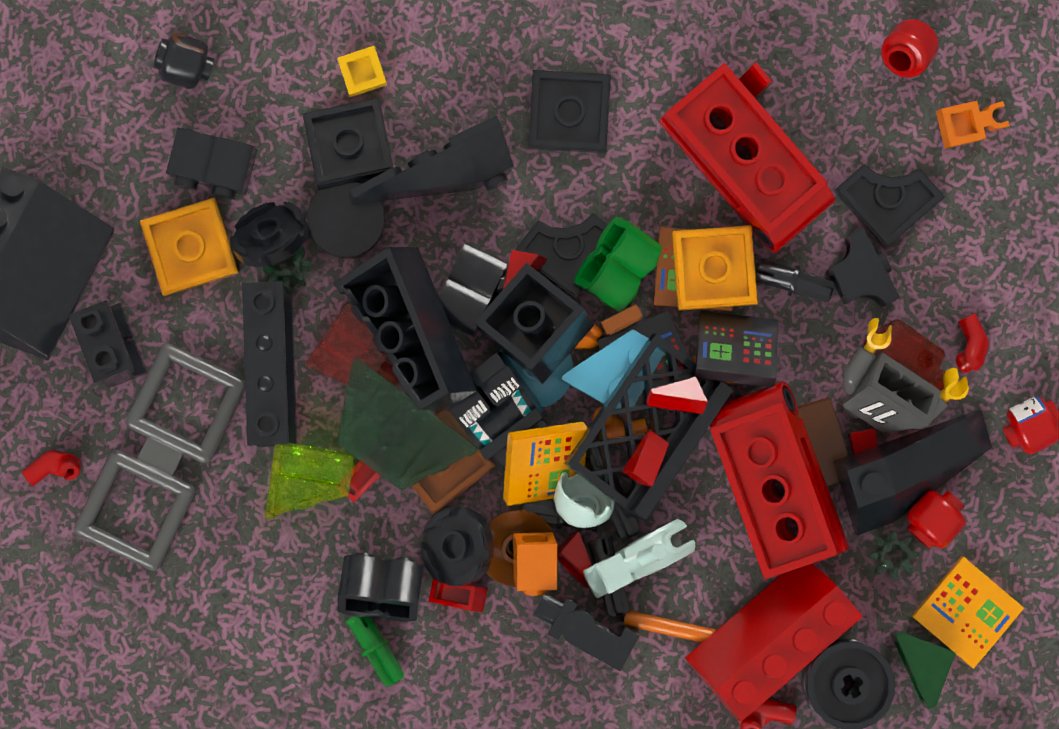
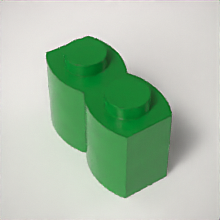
M616 216L604 229L597 242L596 249L585 259L579 268L574 283L608 307L621 312L635 300L641 279L656 267L662 245L632 223Z

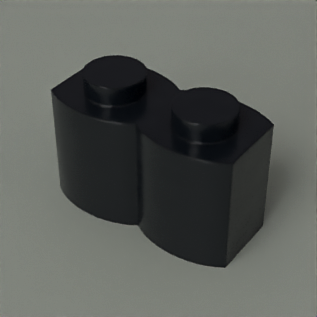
M177 127L166 174L175 178L174 185L197 190L198 184L213 187V195L235 200L236 193L241 195L247 194L258 150L254 146Z
M464 244L439 295V299L450 326L475 338L479 328L474 322L491 304L495 295L498 296L503 290L508 264L467 244Z
M369 553L344 556L337 611L358 617L378 616L392 621H417L423 565L405 557L381 560Z

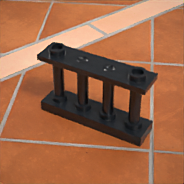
M283 281L242 283L247 446H298L292 289H284Z

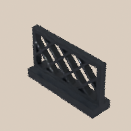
M652 333L564 463L621 506L620 509L630 517L641 520L648 519L733 391L723 381L697 378L701 381L700 386L708 401L703 414L675 410L676 420L671 428L659 430L656 407H651L647 404L629 407L627 390L633 382L644 381L647 399L650 389H653L652 379L670 376L671 383L679 382L678 375L691 373L695 376L696 364L657 333ZM656 347H658L667 355L669 371L651 374L649 358ZM676 362L684 369L677 370ZM641 369H642V371H643V376H638V377H637V375L639 374V372H640ZM620 402L621 408L615 409L618 403ZM648 409L651 431L658 436L666 434L663 439L669 443L653 487L641 485L632 479V486L624 497L614 489L612 473L623 471L626 464L611 467L608 444L626 441L630 460L636 450L634 440L641 439L646 434V432L633 434L630 412ZM622 413L625 436L607 439L605 422L610 415ZM597 434H598V436H599V441H594V442H593V440L595 439V437H596ZM600 446L603 469L590 471L579 463L588 448ZM604 474L605 482L596 475Z

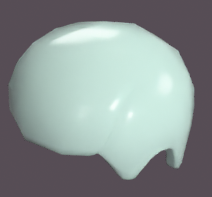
M563 472L554 494L557 513L569 525L574 527L589 528L600 525L610 518L614 509L615 502L578 474L568 477V474Z

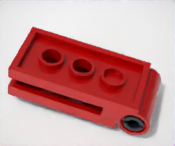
M725 63L669 109L658 121L744 223L751 225L754 234L763 245L774 253L782 249L835 202V197L827 186V181ZM709 115H716L721 118L724 129L714 128L710 123ZM735 145H742L748 150L749 160L741 159L737 155Z
M782 381L774 386L766 387L725 402L712 421L710 431L764 580L836 556L850 549L802 417L798 418L797 403L789 385ZM776 480L780 481L784 486V497H781L776 492ZM789 518L794 519L798 524V535L790 530Z

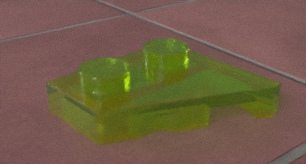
M292 443L275 445L265 518L271 519L281 513L298 508L302 510L315 506L317 503L325 500L332 501L348 496L355 454Z

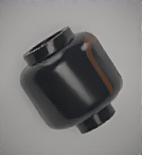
M175 32L168 39L161 38L153 68L158 69V75L162 81L186 89H193L198 85L200 79L206 81L209 79L214 58L207 56L208 46L204 41Z

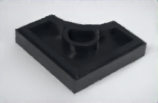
M865 164L834 190L884 249H887L945 198L943 193L920 168L907 175L889 177L874 172Z
M591 214L582 223L568 228L551 227L538 220L515 251L539 254L547 258L539 272L571 297L577 299L584 290L574 283L577 272L585 259L596 249L597 242L608 224L595 214Z

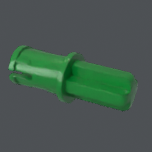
M353 616L345 621L364 651L361 653V656H367L382 684L385 687H389L402 680L404 672L387 645L390 640L388 638L384 640L372 617Z

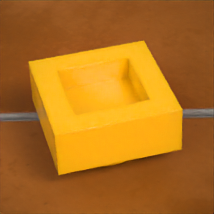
M375 46L337 58L350 97L387 85Z

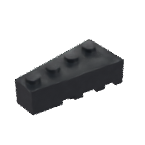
M388 247L333 283L338 292L345 294L352 303L351 311L357 320L365 322L375 337L372 342L378 351L386 353L393 364L392 371L419 410L449 408L477 391L418 247Z

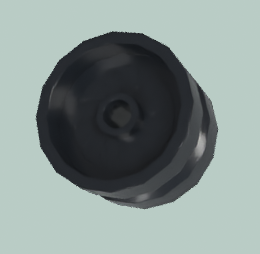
M837 639L803 668L801 690L807 705L826 723L840 729H863L876 724L888 712L895 696V677L889 662L877 649L854 639ZM848 675L852 678V686L847 690H842L841 688L845 685L843 678Z

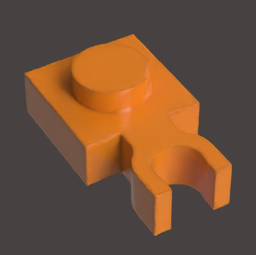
M977 101L937 110L936 115L944 148L948 149L987 139L984 128L994 131L1009 127V121L998 123L992 116L994 110L1005 107L1004 101L989 105L981 112Z

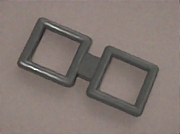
M171 343L163 344L126 419V425L129 429L147 437L138 458L120 450L110 452L74 526L76 535L151 571L159 569L196 492L192 484L175 477V474L184 455L201 463H208L212 460L245 391V379ZM171 362L179 364L228 388L201 445L145 419ZM120 468L177 495L150 552L93 526Z

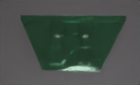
M356 356L351 362L337 443L401 491L418 483L420 479L428 475H434L446 469V466L477 452L478 448L428 410H419L408 395Z

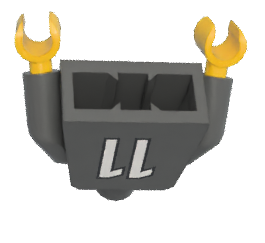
M874 318L868 324L866 345L860 344L845 368L842 387L846 394L842 402L850 418L854 420L862 419L881 432L890 433L907 429H924L949 406L947 402L949 399L959 400L966 397L969 390L967 377L965 376L958 381L959 374L957 368L946 370L943 374L944 389L941 391L883 352L877 355L875 352L877 349H884L890 345L892 325L888 327L885 333L877 334L875 332L878 328L879 318Z

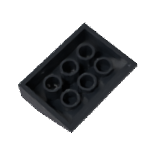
M2 167L0 171V343L49 361L70 320L68 315L74 312L113 235L114 228L43 182Z

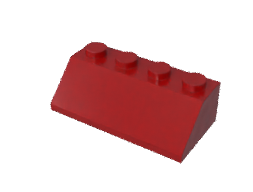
M812 563L778 576L714 633L686 655L684 659L735 719L743 721L863 616L840 588Z

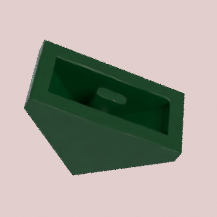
M898 630L891 632L890 635L922 706L928 709L935 707L956 652Z

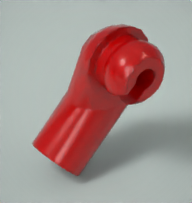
M976 313L958 321L967 340L965 352L958 354L955 359L958 369L963 373H969L972 370L978 371L984 365L989 349V339Z
M767 699L743 721L739 720L740 729H761L771 720L792 725L795 720L797 707L796 705Z

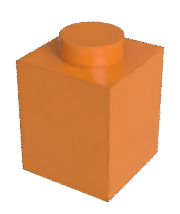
M553 532L513 533L514 582L517 591H523L524 594L530 596H541L546 594L547 590H557V542Z

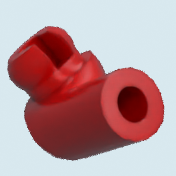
M48 450L23 469L21 473L32 486L38 484L49 474L64 477L65 480H74L80 475L81 462L72 453Z

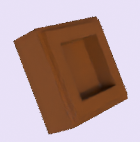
M637 304L602 321L600 326L604 334L610 336L640 321L642 314Z

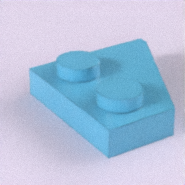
M632 329L566 372L561 380L604 405L649 338ZM656 347L649 358L651 374H653L664 355V352ZM641 369V371L639 372V374L637 375V377H638V376H643V371H642V369ZM644 381L633 382L627 390L629 407L634 406L645 388ZM620 402L618 403L615 409L621 408Z

